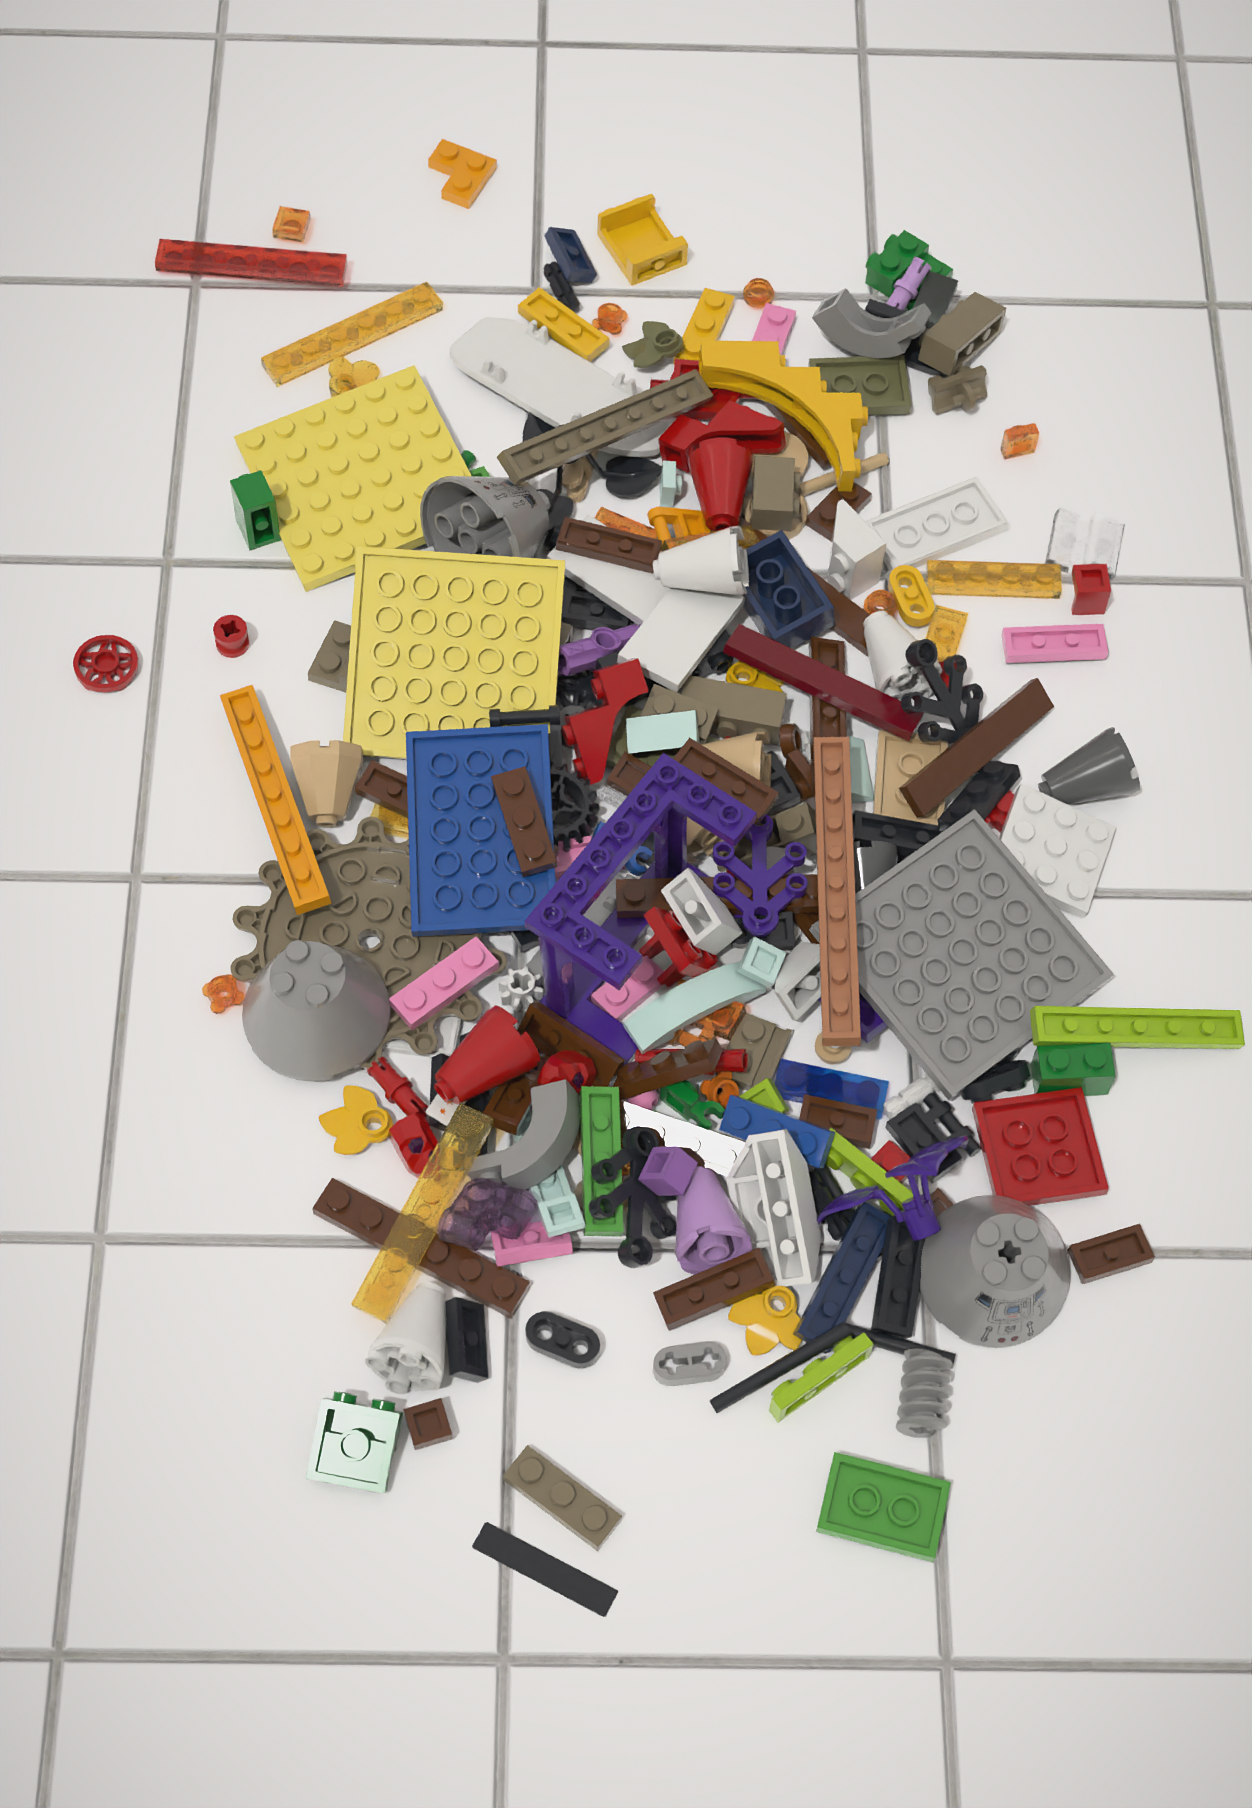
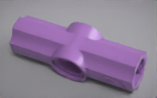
M633 624L616 630L598 627L593 630L588 638L561 645L559 649L558 675L569 676L586 670L594 671L597 658L622 650L641 625Z

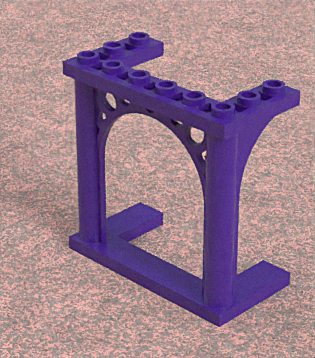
M665 753L660 756L525 920V928L536 934L539 938L545 995L539 1002L625 1059L623 1066L635 1059V1052L638 1047L621 1022L590 1002L591 995L605 982L618 990L623 987L643 962L642 954L634 950L633 947L645 934L650 925L645 917L617 918L616 908L601 926H598L583 915L651 832H654V861L640 879L676 878L687 868H690L698 877H710L687 862V817L733 847L737 845L757 819V812ZM732 915V917H733L734 919H735V918H742V916H743V915Z

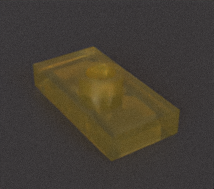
M940 605L935 606L925 639L931 640L936 645L938 662L944 661L948 656L957 654L968 613Z

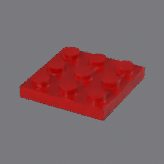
M1082 1087L973 1103L972 1112L993 1195L1012 1198L1028 1206L1107 1194L1109 1187Z

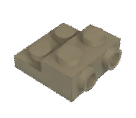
M336 620L333 621L307 673L308 681L346 693L351 625Z

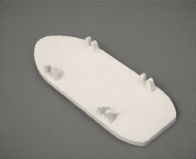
M485 317L480 319L450 346V358L462 372L555 428L640 393L636 390L634 378H630L626 384L624 382V372L621 371L614 377L548 338L546 326H542L539 332L536 330V320H532L526 325L507 318ZM664 422L603 447L599 451L631 457L657 455L660 453L658 438L666 431Z

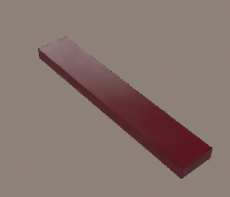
M739 624L725 644L723 653L908 742L923 718L924 712L907 714L903 711L900 700L744 625Z

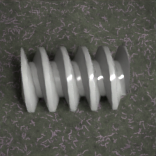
M905 1350L904 1356L906 1360L902 1365L904 1375L900 1382L903 1390L899 1394L901 1405L898 1406L897 1415L900 1419L897 1421L895 1428L898 1432L910 1437H931L934 1434V1430L946 1427L947 1422L936 1417V1415L947 1413L948 1407L943 1403L937 1402V1400H944L949 1397L950 1392L939 1387V1385H946L951 1382V1377L941 1372V1370L951 1369L953 1362L929 1350Z

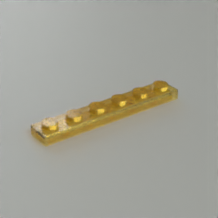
M426 281L261 357V366L276 387H279L443 311V302Z
M459 1103L351 1303L353 1308L385 1324L388 1323L495 1123L493 1118Z

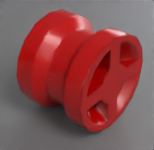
M231 614L224 615L214 623L213 633L217 651L228 658H236L245 654L250 643L247 625L243 618Z

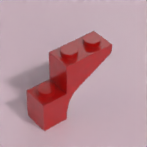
M730 400L708 425L680 414L658 438L662 462L676 461V468L686 473L690 472L688 467L689 450L691 448L693 451L699 448V442L716 437L733 438L737 440V445L745 448V444L748 445L753 454L779 453L786 447L783 422L775 417H769L752 410L748 406H742Z
M631 658L594 670L595 679L591 680L592 690L596 699H602L603 704L564 717L566 725L562 726L563 736L568 746L573 745L577 757L572 760L574 771L580 770L579 780L590 779V785L600 782L604 777L617 713L632 698L649 692L638 658Z

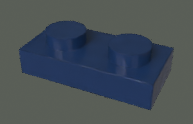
M549 227L544 237L566 281L592 283L597 276V272L574 229Z

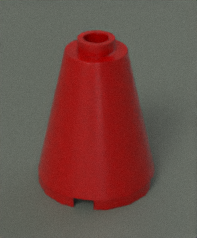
M716 437L699 442V448L694 451L691 448L688 453V467L706 527L713 532H718L731 526H738L753 466V452L751 448L746 444L745 448L737 445V440L733 438Z
M495 1005L487 1010L435 1074L437 1083L434 1084V1088L445 1102L452 1101L455 1104H460L533 1070L540 1062L538 1050L527 1032H524L522 1035L513 1026L518 1021L504 1008Z

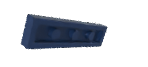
M866 1201L858 1205L793 1332L794 1336L807 1343L843 1321L846 1322L884 1246L889 1215ZM833 1346L823 1351V1353L827 1354L831 1352Z

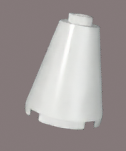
M731 526L660 552L658 560L653 561L655 580H661L664 587L734 595L747 594L748 591L745 588L749 586L747 551L738 544V540L744 539L741 527Z

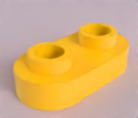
M909 565L897 566L890 573L888 589L899 615L910 626H924L931 621L935 608L922 574L915 567ZM900 585H906L908 588H903Z

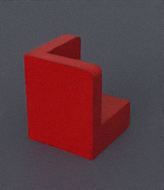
M1107 564L1073 565L1071 574L1075 596L1071 606L1072 615L1105 614L1111 594Z

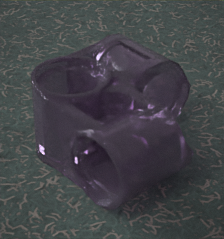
M475 1178L464 1185L451 1206L442 1214L438 1225V1237L442 1241L473 1251H477L482 1246L489 1232L497 1233L506 1239H518L538 1212V1202L533 1195L523 1189H515L493 1182L487 1178Z

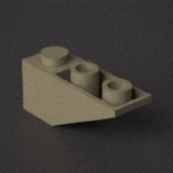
M807 802L770 816L773 821L772 837L766 842V847L786 848L792 842H799L806 847V858L817 854L816 813ZM754 823V825H756V826H763V825H764V824H762V823H760L759 825H757V824ZM744 835L734 847V855L746 866L752 868V842L747 840ZM720 851L717 853L722 857L729 855V853L726 851ZM798 852L790 853L792 857L801 856ZM717 865L719 872L727 871L724 866Z

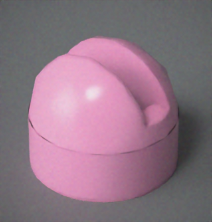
M655 1089L627 1098V1100L631 1104L652 1110L653 1106L658 1104L659 1095Z

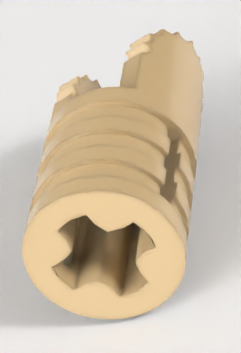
M598 450L591 453L595 460ZM585 456L578 458L575 463L565 464L563 467L562 485L568 489L567 496L575 503H580L585 497L594 469Z

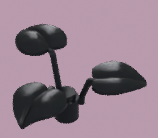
M529 413L523 428L522 442L553 430L555 427ZM591 453L585 455L601 478L607 479L606 489L608 492L622 498L635 497L645 492L659 477L662 470L661 465L645 458L617 456L606 463V471H604ZM575 459V460H573V461H571V462H569V463H566V464L575 463L578 459ZM563 465L557 467L556 489L554 493L547 489H537V492L545 493L550 502V508L547 510L549 516L548 531L554 524L562 527L564 518H571L574 511L572 499L560 496L562 492Z

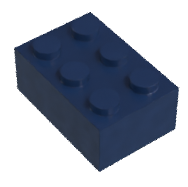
M783 530L746 549L749 586L745 587L748 593L743 594L745 596L743 607L762 635L793 649L809 640L811 636L814 637L835 625L834 606Z

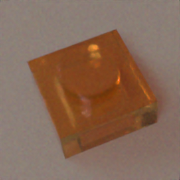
M279 206L272 227L273 238L303 243L311 221L310 211Z
M1035 423L1023 426L1016 425L1004 430L1000 447L1004 460L1035 453L1040 433Z

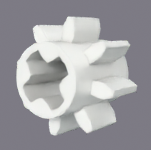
M527 966L515 971L508 969L507 981L499 980L498 982L499 991L503 993L501 995L502 1006L509 1004L514 1008L515 1014L519 1010L528 1009L530 1003L534 1002L535 999L541 1000L543 998V989L539 987L541 985L540 974L533 976L528 971Z

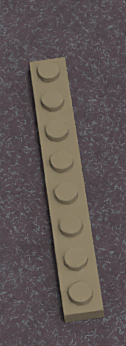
M697 369L507 448L501 451L496 458L515 486L708 403L713 394Z

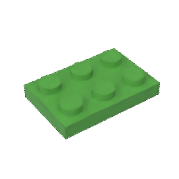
M834 1452L816 1532L933 1563L937 1553L951 1482Z

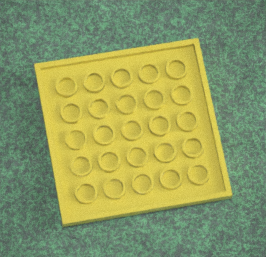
M415 365L234 436L236 445L249 473L262 470L276 501L279 535L305 592L354 573L357 546L411 550L426 544L420 519L421 500L425 490L431 483L445 476H471Z
M357 546L343 741L361 745L363 756L406 759V732L490 727L489 709H500V712L549 709V705H556L565 560ZM550 723L523 724V725L548 724V733H550Z

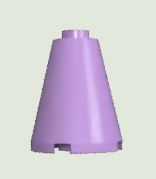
M701 1166L695 1167L690 1185L685 1189L683 1195H678L675 1256L677 1261L680 1262L681 1268L685 1272L694 1275L752 1251L750 1235L718 1178L712 1170Z

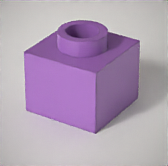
M678 1146L653 1147L638 1180L658 1196L683 1195L685 1189L690 1185L691 1176L698 1162Z

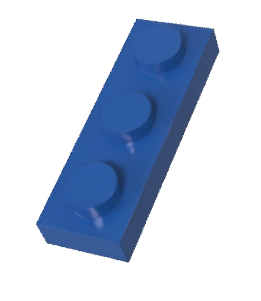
M730 1095L719 1128L720 1131L744 1140L749 1135L787 1129L807 1164L817 1168H824L835 1135L834 1131L738 1095Z

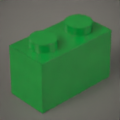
M262 470L243 474L238 478L229 480L235 519L249 551L281 541L276 501Z
M1111 1043L1037 1046L1030 1064L1034 1094L1082 1087L1084 1096L1108 1095L1116 1077Z

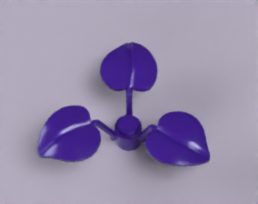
M960 1136L931 1144L910 1157L908 1162L902 1163L885 1173L886 1178L907 1175L913 1197L901 1203L903 1210H900L885 1192L879 1189L878 1185L858 1188L837 1197L820 1213L817 1218L818 1224L820 1225L829 1214L852 1208L869 1199H880L894 1213L898 1223L905 1221L913 1241L937 1233L941 1230V1227L933 1210L934 1205L930 1197L927 1175L937 1176L943 1159L958 1146L966 1148L969 1141L968 1137ZM915 1175H920L923 1193L921 1195L915 1179Z

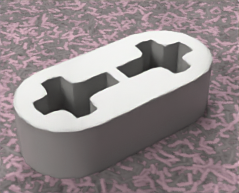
M714 1342L669 1346L662 1348L656 1353L653 1360V1374L655 1379L665 1386L711 1382L723 1375L727 1356L725 1350ZM705 1354H711L712 1360H719L715 1362L714 1369H707L705 1363H692L703 1361ZM666 1359H672L674 1365L687 1364L676 1367L675 1374H668L667 1368H660L665 1365Z

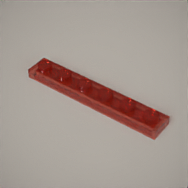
M159 239L154 263L156 271L344 287L348 260L347 254Z

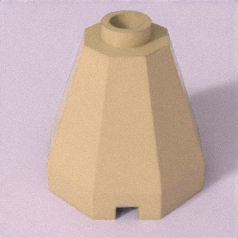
M310 740L290 746V760L309 820L316 821V826L319 827L337 826V821L345 820L355 792L354 787L359 780L363 768L362 746L340 740H329V746H320V740Z

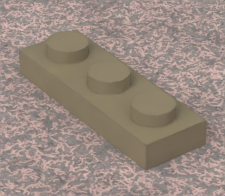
M528 1445L503 1475V1481L597 1552L622 1521L621 1514Z

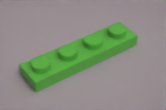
M581 1086L583 1219L586 1227L583 1228L584 1236H622L624 1232L623 1202L615 1208V1213L611 1217L604 1220L594 1219L589 1212V1203L592 1199L601 1195H607L622 1183V1168L617 1171V1177L606 1184L597 1183L591 1174V1168L594 1163L603 1159H609L621 1149L619 1087ZM602 1167L603 1173L606 1175V1170ZM600 1203L601 1210L604 1212V1207Z

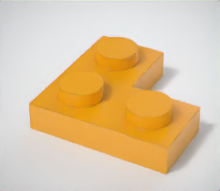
M442 139L428 158V168L450 176L441 189V199L469 209L497 169V159Z

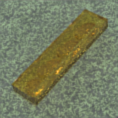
M927 560L926 585L931 595L1060 599L1062 593L1060 564Z

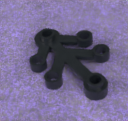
M929 639L914 641L906 650V660L913 667L920 668L937 700L923 697L919 692H911L902 696L901 707L907 714L924 712L949 719L954 730L942 728L936 721H928L919 725L918 736L924 743L941 741L953 744L978 723L980 702L983 700L984 695L983 690L976 683L963 686V676L967 670V662L960 654L948 656L944 660V671L949 676V686L947 689L934 666L938 657L936 645ZM912 699L914 700V707L912 706V703H911V700H912ZM961 701L967 705L965 718L960 711ZM928 728L931 730V736L928 733Z
M642 1126L629 1128L623 1135V1148L609 1159H603L594 1163L591 1168L593 1179L599 1184H606L613 1181L617 1177V1171L630 1162V1176L607 1195H601L592 1199L589 1203V1212L594 1219L604 1220L611 1217L615 1213V1208L628 1198L626 1239L621 1242L617 1255L619 1261L624 1266L633 1269L648 1264L653 1256L651 1243L646 1237L642 1236L643 1207L646 1208L652 1218L650 1230L655 1238L662 1240L674 1235L676 1231L674 1219L665 1212L661 1204L676 1199L677 1195L658 1196L638 1180L652 1148L659 1147L656 1134L650 1128ZM602 1167L606 1170V1175L603 1173ZM600 1203L604 1207V1212L601 1210ZM661 1223L664 1225L665 1231L662 1229Z

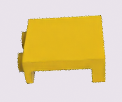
M652 193L635 198L614 208H608L598 214L597 236L631 286L687 265L688 243L683 235L676 238L673 237L655 210L656 198Z

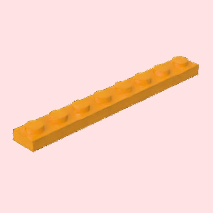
M253 684L221 694L220 698L296 914L300 915L332 904Z

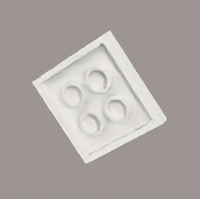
M1021 783L1016 789L999 839L1058 908L1083 918L1088 913L1116 827Z

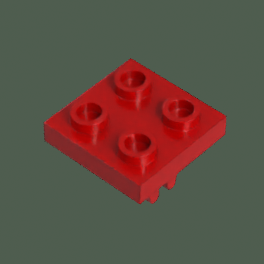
M654 906L643 915L655 935L639 949L642 957L648 956L649 959H652L665 950L673 962L657 978L661 986L665 984L668 988L685 976L696 977L718 968L716 965L718 962L717 956L693 945L672 910L666 911Z

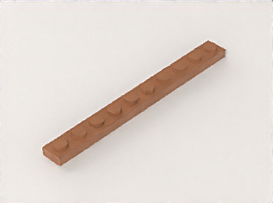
M814 737L822 1046H860L861 1030L849 737Z

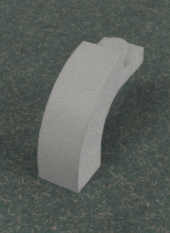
M847 288L822 300L812 319L830 340L843 349L869 358H890L903 354L912 339L924 332L926 329L925 324L931 315V311L923 303L900 316L880 318L860 307Z
M566 1079L531 1088L532 1118L527 1131L518 1142L501 1151L464 1159L465 1173L479 1187L494 1188L505 1181L517 1193L542 1182L562 1164L574 1145L580 1124L579 1094Z

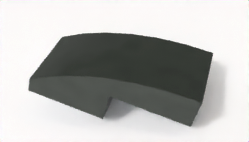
M932 271L928 272L913 307L915 308L923 303L926 304L931 311V315L928 318L930 319L928 328H932L938 323L941 316L946 314L957 290L959 280Z

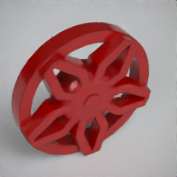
M99 635L85 641L77 649L73 658V668L78 681L85 689L102 693L124 690L136 676L139 667L137 652L133 645L126 639L116 635ZM101 644L98 649L99 651L87 652L89 649ZM109 644H111L112 650L107 649ZM116 645L122 646L129 653L120 652L117 654ZM80 665L88 669L85 677L80 672ZM130 669L128 673L124 676L123 671ZM98 675L96 679L90 681L93 676ZM116 675L120 680L114 681L111 676ZM104 677L106 678L107 684H102Z

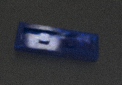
M781 1058L775 1080V1085L784 1100L803 1103L804 1094L863 1106L877 1109L876 1119L878 1120L882 1119L883 1105L886 1100L889 1081Z

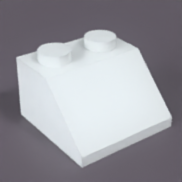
M843 499L837 503L827 580L839 593H843L850 600H853L879 583L886 542Z

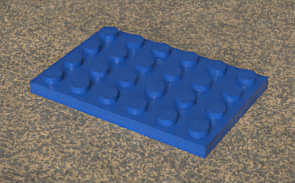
M548 724L406 732L412 936L528 930L525 928L526 918L556 883L555 868L522 877L491 776L526 766L554 852Z

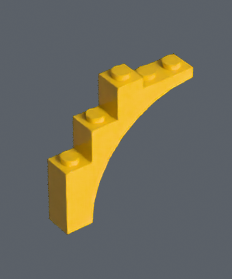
M701 340L698 360L699 374L708 388L727 389L751 395L776 406L795 418L813 435L825 451L835 473L838 491H852L854 478L860 477L861 470L860 458H855L854 452L857 451L862 426H867L868 408L867 406H862L861 393H828L826 380H821L820 367H785V355H780L779 341Z

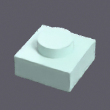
M663 461L660 475V507L673 508L675 495H681L682 475H676V461Z
M753 937L749 940L737 972L769 988L775 983L786 952Z

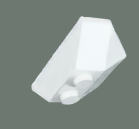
M787 1129L749 1135L726 1177L730 1201L750 1235L752 1250L760 1248L774 1279L775 1286L786 1287L815 1282L821 1236L807 1162Z

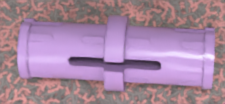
M914 257L902 279H898L894 284L895 290L886 304L904 310L910 299L913 300L917 296V288L930 271L931 266L928 263L922 266L924 260Z

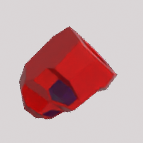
M562 1050L552 1055L545 1062L537 1083L538 1086L566 1079L580 1095L581 1086L592 1087L597 1072L591 1058L574 1050Z
M413 1113L397 1121L389 1129V1137L406 1170L418 1179L429 1180L437 1177L444 1162L440 1144L422 1113Z

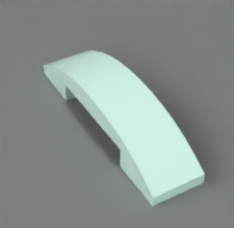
M740 962L731 963L696 976L669 990L624 1021L623 1026L640 1052L644 1054L673 1039L675 1031L731 1003L737 1007L765 993L767 988L738 973L737 970Z
M532 1110L529 1111L517 1135H512L514 1143L518 1142L527 1131L532 1118ZM562 1164L542 1182L529 1188L539 1219L548 1238L586 1228L575 1193L572 1194Z

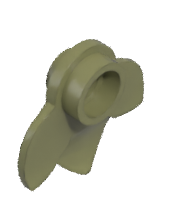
M645 321L642 324L644 338L622 346L624 353L634 360V367L647 368L657 364L663 358H672L682 350L684 343L682 337L674 329H670L668 324L657 321Z

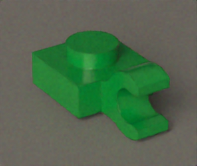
M687 1080L661 1087L660 1100L688 1122L692 1119L697 1123V1126L712 1130V1123L704 1116L714 1114L719 1119L723 1118L725 1110L722 1105L715 1101L701 1102L696 1088Z

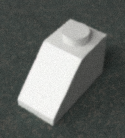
M690 868L684 870L661 889V892L694 946L716 955L742 934L726 905Z
M801 941L784 958L777 975L774 992L792 1020L797 1021L821 997L819 944Z

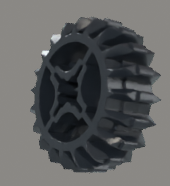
M551 761L552 800L556 799L555 811L552 813L553 827L555 825L568 826V824H572L566 828L553 829L554 845L558 846V841H563L564 852H569L571 849L570 839L574 838L576 842L581 844L583 837L592 835V828L596 827L598 823L596 815L600 810V806L594 802L597 798V791L588 790L590 779L580 781V770L570 774L567 772V763L562 765L561 770L555 768L553 761ZM564 793L567 794L574 802L569 801L565 797Z

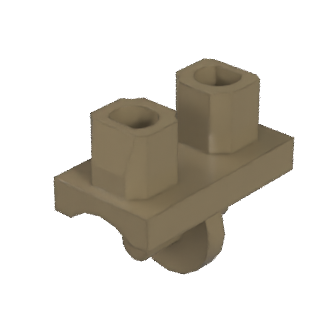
M965 365L952 376L943 378L940 375L929 378L928 393L932 399V411L938 415L960 406L965 411L974 409L977 400L988 397L985 385L987 369L982 365L975 368Z

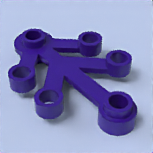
M767 814L760 822L764 824L763 826H756L753 823L745 833L747 840L752 842V870L734 855V847L725 841L714 845L712 855L715 864L724 866L753 891V901H751L735 888V879L727 872L718 873L713 879V892L719 897L726 898L743 913L742 923L745 929L757 937L767 936L776 929L779 922L778 913L795 898L804 896L807 892L808 884L807 878L803 874H790L786 879L785 889L768 901L767 891L794 867L802 866L805 863L807 850L803 844L792 842L786 846L785 856L767 870L766 842L772 837L773 821ZM720 851H726L729 853V855L722 857L717 853ZM798 852L801 856L792 857L790 853ZM727 882L730 886L722 888L718 883ZM799 883L802 885V887L793 888L791 884ZM756 915H763V916H766V918H765V919H757L755 916H756Z

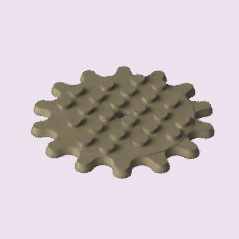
M366 817L359 822L357 835L348 844L340 845L333 842L322 829H313L307 832L332 904L297 915L278 861L270 860L261 865L258 872L259 878L271 890L270 899L261 906H241L235 910L232 918L236 928L256 937L257 944L251 953L236 958L230 966V971L236 980L243 983L252 982L258 972L285 950L292 941L319 942L345 948L367 960L380 974L390 998L474 937H477L483 943L482 933L413 937L411 932L409 839L402 843L389 841L385 837L382 821L376 817ZM366 936H375L380 940V943L373 948H369L368 951L360 945L361 940ZM485 945L499 961V969L490 974V976H496L505 969L507 958L502 951ZM468 990L413 1031L390 1006V1021L385 1038L372 1057L360 1067L369 1069L372 1067L371 1063L374 1060L379 1064L377 1058H381L383 1046L393 1040L406 1041L411 1049L420 1056L432 1054L438 1045L437 1036L434 1032L435 1022L445 1016L457 1017L469 1023L474 1022L482 1014L483 1006L481 1001Z

